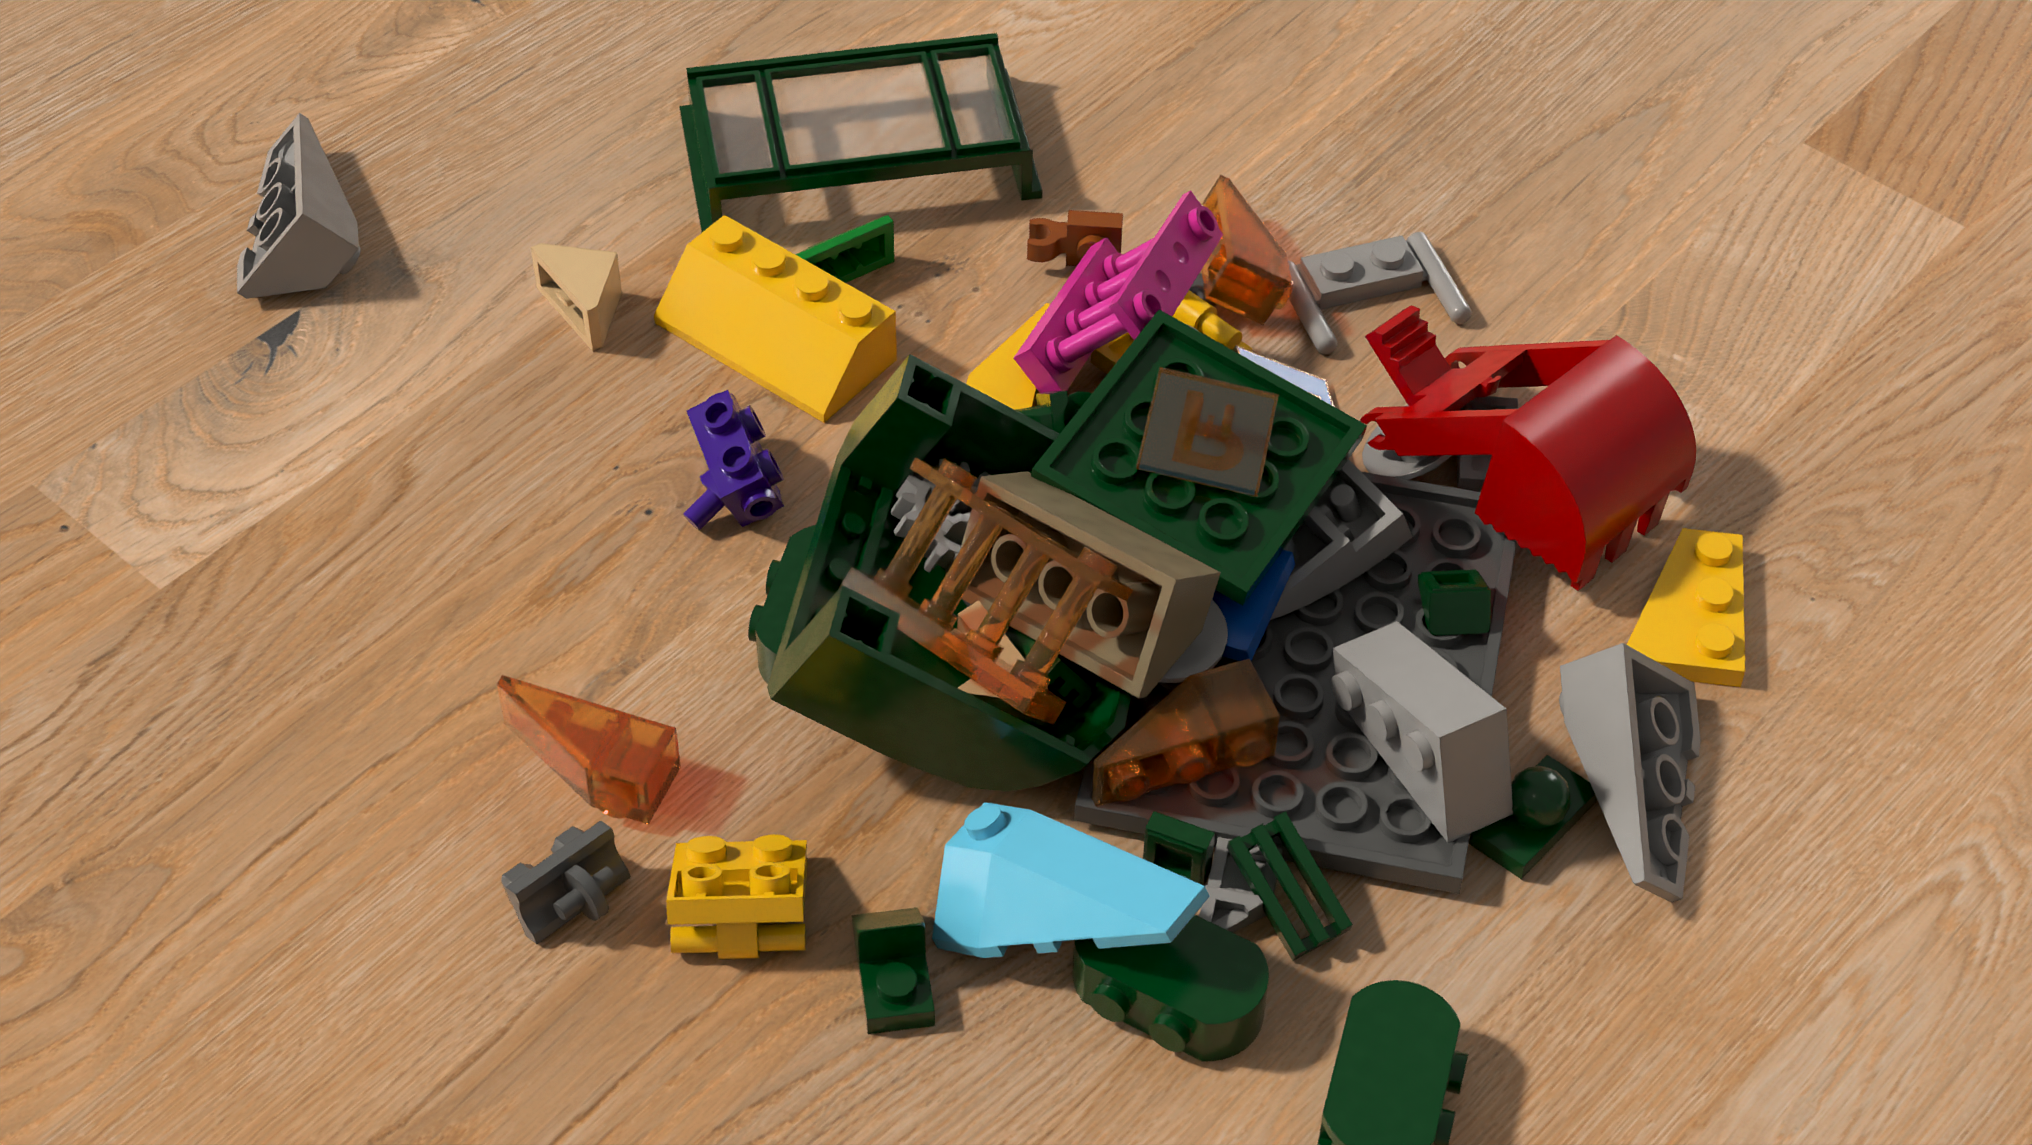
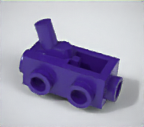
M729 390L712 395L706 401L686 411L709 468L708 471L700 476L701 482L707 490L683 513L684 517L697 530L700 531L724 506L733 514L742 528L756 520L766 519L778 509L784 507L780 497V490L776 485L783 481L784 478L768 448L763 450L758 440L766 437V434L758 416L750 405L741 409L736 397Z

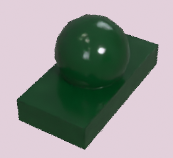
M1546 755L1535 767H1528L1517 773L1511 782L1513 814L1474 831L1470 835L1469 844L1520 879L1545 856L1597 801L1589 781L1549 755Z

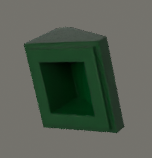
M1476 569L1431 571L1418 574V587L1426 625L1430 634L1435 636L1482 634L1489 631L1491 589Z

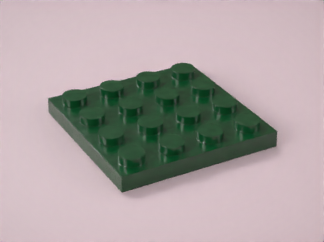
M1158 310L1032 468L1031 477L1072 494L1221 572L1215 590L1243 606L1360 444L1367 425L1167 313ZM1161 375L1274 402L1255 494L1139 467ZM1187 392L1171 463L1212 473L1232 471L1240 464L1243 458V447L1232 433L1220 428L1197 423L1203 395ZM1194 437L1222 444L1226 449L1225 455L1222 458L1215 459L1191 453Z

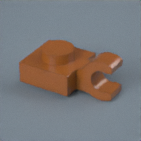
M1068 210L1067 222H1057L1046 218L1030 219L1027 260L1047 262L1060 254L1066 253V266H1077L1090 246L1106 237L1118 253H1121L1123 213Z

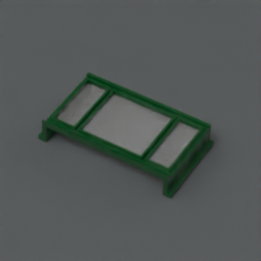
M997 33L686 68L690 105L679 106L701 233L722 217L721 200L1012 166L1021 201L1042 198L1043 190L1034 163L1033 150L1030 149L1009 74L1003 62Z

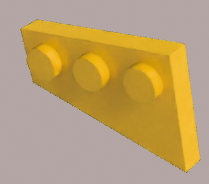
M1682 528L1627 645L1691 682L1741 687L1745 675L1743 535Z

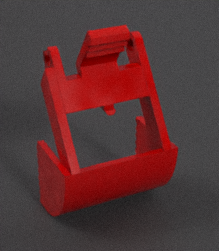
M1411 305L1365 336L1408 406L1376 407L1362 416L1360 420L1362 423L1369 424L1371 421H1375L1384 433V435L1380 433L1368 441V445L1377 450H1395L1398 456L1492 455L1474 514L1480 517L1484 525L1492 524L1496 533L1504 532L1509 541L1516 540L1520 548H1529L1533 556H1541L1545 564H1554L1558 572H1567L1571 579V587L1577 591L1594 579L1605 545V559L1613 563L1627 551L1637 520V532L1645 536L1659 524L1670 491L1676 490L1682 493L1688 488L1696 463V439L1689 415L1675 389L1660 370L1639 350L1617 335L1610 340L1460 347L1444 358L1436 345L1437 335L1428 332V322L1419 318L1420 309ZM1458 361L1464 363L1466 367L1460 368ZM1548 386L1518 409L1458 411L1476 397L1493 395L1497 392V388Z

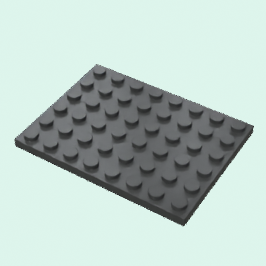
M1362 472L1403 513L1413 537L1385 559L1339 589L1307 606L1270 620L1251 663L1221 657L1219 662L1209 672L1198 678L1179 683L1158 682L1147 697L1137 698L1131 694L1125 728L1085 766L1075 803L1074 821L1145 834V827L1153 811L1215 832L1214 847L1216 848L1218 837L1234 839L1239 835L1243 837L1249 834L1251 829L1262 823L1264 825L1273 821L1275 816L1286 811L1320 868L1460 894L1470 834L1447 843L1348 712L1339 705L1331 686V679L1335 675L1333 648L1398 621L1492 697L1517 541H1509L1504 532L1496 533L1492 524L1484 525L1480 517L1474 514L1481 492ZM1476 569L1491 589L1489 631L1482 634L1439 636L1430 634L1426 625L1418 587V574L1431 571ZM1279 836L1272 838L1276 847L1282 849L1283 859L1294 862Z

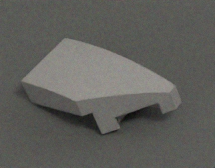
M1218 837L1208 885L1205 886L1210 897L1201 906L1199 917L1233 933L1265 917L1266 914L1263 911L1262 900L1258 895L1253 894L1227 849L1228 841L1232 839ZM1257 846L1249 852L1274 893L1277 878Z

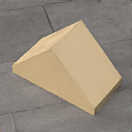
M544 243L531 247L537 289L592 351L603 347L622 294L617 252Z

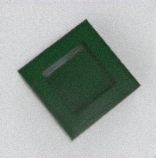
M1153 811L1145 827L1143 859L1204 886L1212 867L1215 832Z

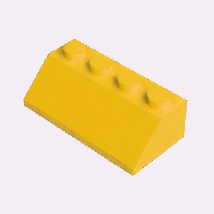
M723 215L687 244L654 313V323L823 423L897 360L895 310L726 215Z

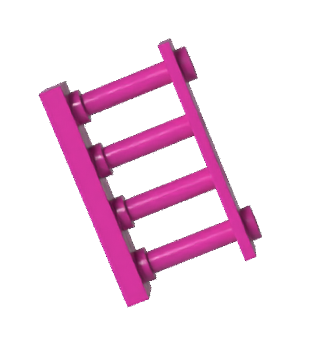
M1190 190L1181 196L1156 236L1125 254L1118 253L1107 237L1090 246L1014 356V360L1040 393L1067 391L1094 350L1126 333H1129L1135 340L1158 310L1170 316L1174 315L1223 236V233L1218 228L1214 214L1206 206L1201 205Z

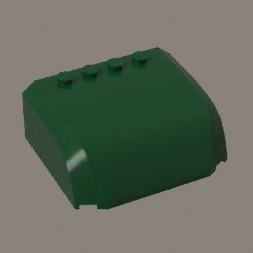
M909 354L853 422L837 454L767 685L770 699L887 757L969 788L1013 791L1038 787L1080 771L1095 755L1125 728L1131 694L1050 648L1048 649L1092 687L1090 691L1093 694L1079 710L1037 673L1036 675L1054 696L1052 717L1041 726L1028 724L959 689V686L983 671L982 668L977 672L971 670L955 646V640L958 639V613L966 609L967 606L963 599L948 591L950 582L946 579L945 568L937 565L934 570L927 572L924 570L927 560L924 555L920 553L909 556L905 552L912 541L909 537L895 535L894 529L901 519L891 515V509L898 500L895 495L909 475L913 476L918 467L923 463L933 469L939 459H945L951 470L956 471L963 461L968 463L970 475L976 478L985 471L990 475L1026 471L1032 473V468L1059 436V433Z

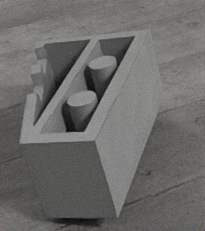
M1398 621L1333 648L1335 675L1331 679V686L1337 702L1348 712L1447 843L1513 814L1507 709Z

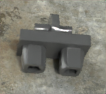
M601 820L586 831L572 826L555 838L554 845L551 848L553 854L535 867L531 864L520 862L502 875L501 882L527 938L538 944L580 913H583L593 921L600 919L608 913L609 907L605 895L631 878L628 868L616 850L614 843L615 835L612 827Z

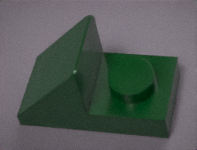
M918 908L852 915L867 1033L875 1034L935 1026V1010L926 959L925 923Z

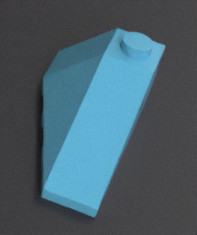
M984 802L981 807L975 809L967 816L964 825L945 844L932 940L938 949L980 958L1003 957L1008 948L1007 946L1033 944L1038 954L1058 952L1062 944L1061 941L1093 939L1099 949L1171 943L1210 896L1206 887L1033 810Z

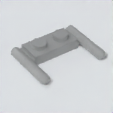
M1423 232L1413 233L1407 240L1401 235L1302 257L1300 264L1297 265L1292 261H1284L1274 271L1319 353L1324 355L1335 351L1338 341L1323 316L1322 309L1419 288L1422 285V281L1428 280L1454 323H1465L1472 314L1471 308Z

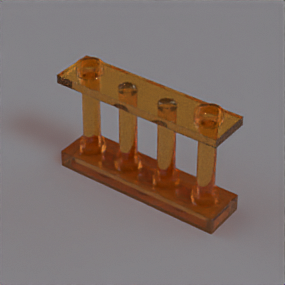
M915 458L910 469L935 484V488L886 570L880 568L876 576H872L851 567L840 588L844 585L900 613L897 629L1021 713L1054 725L1067 702L1046 689L1051 681V678L1047 676L1048 671L1098 588L1125 601L1128 600L1133 589L1112 577L1118 566L1085 546L1079 555L1075 554L972 489L971 487L977 479L973 474L947 459H944L939 468ZM959 499L981 513V516L932 599L924 598L920 605L908 597L913 588L908 582L956 500ZM1004 528L1028 543L979 628L977 630L971 628L968 634L965 635L953 627L958 618L953 612ZM1049 558L1075 573V576L1024 661L1017 659L1014 666L999 657L1004 649L999 643Z

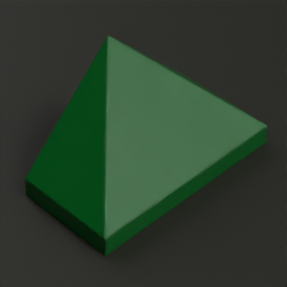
M888 215L814 244L795 255L847 283L895 262L894 221Z

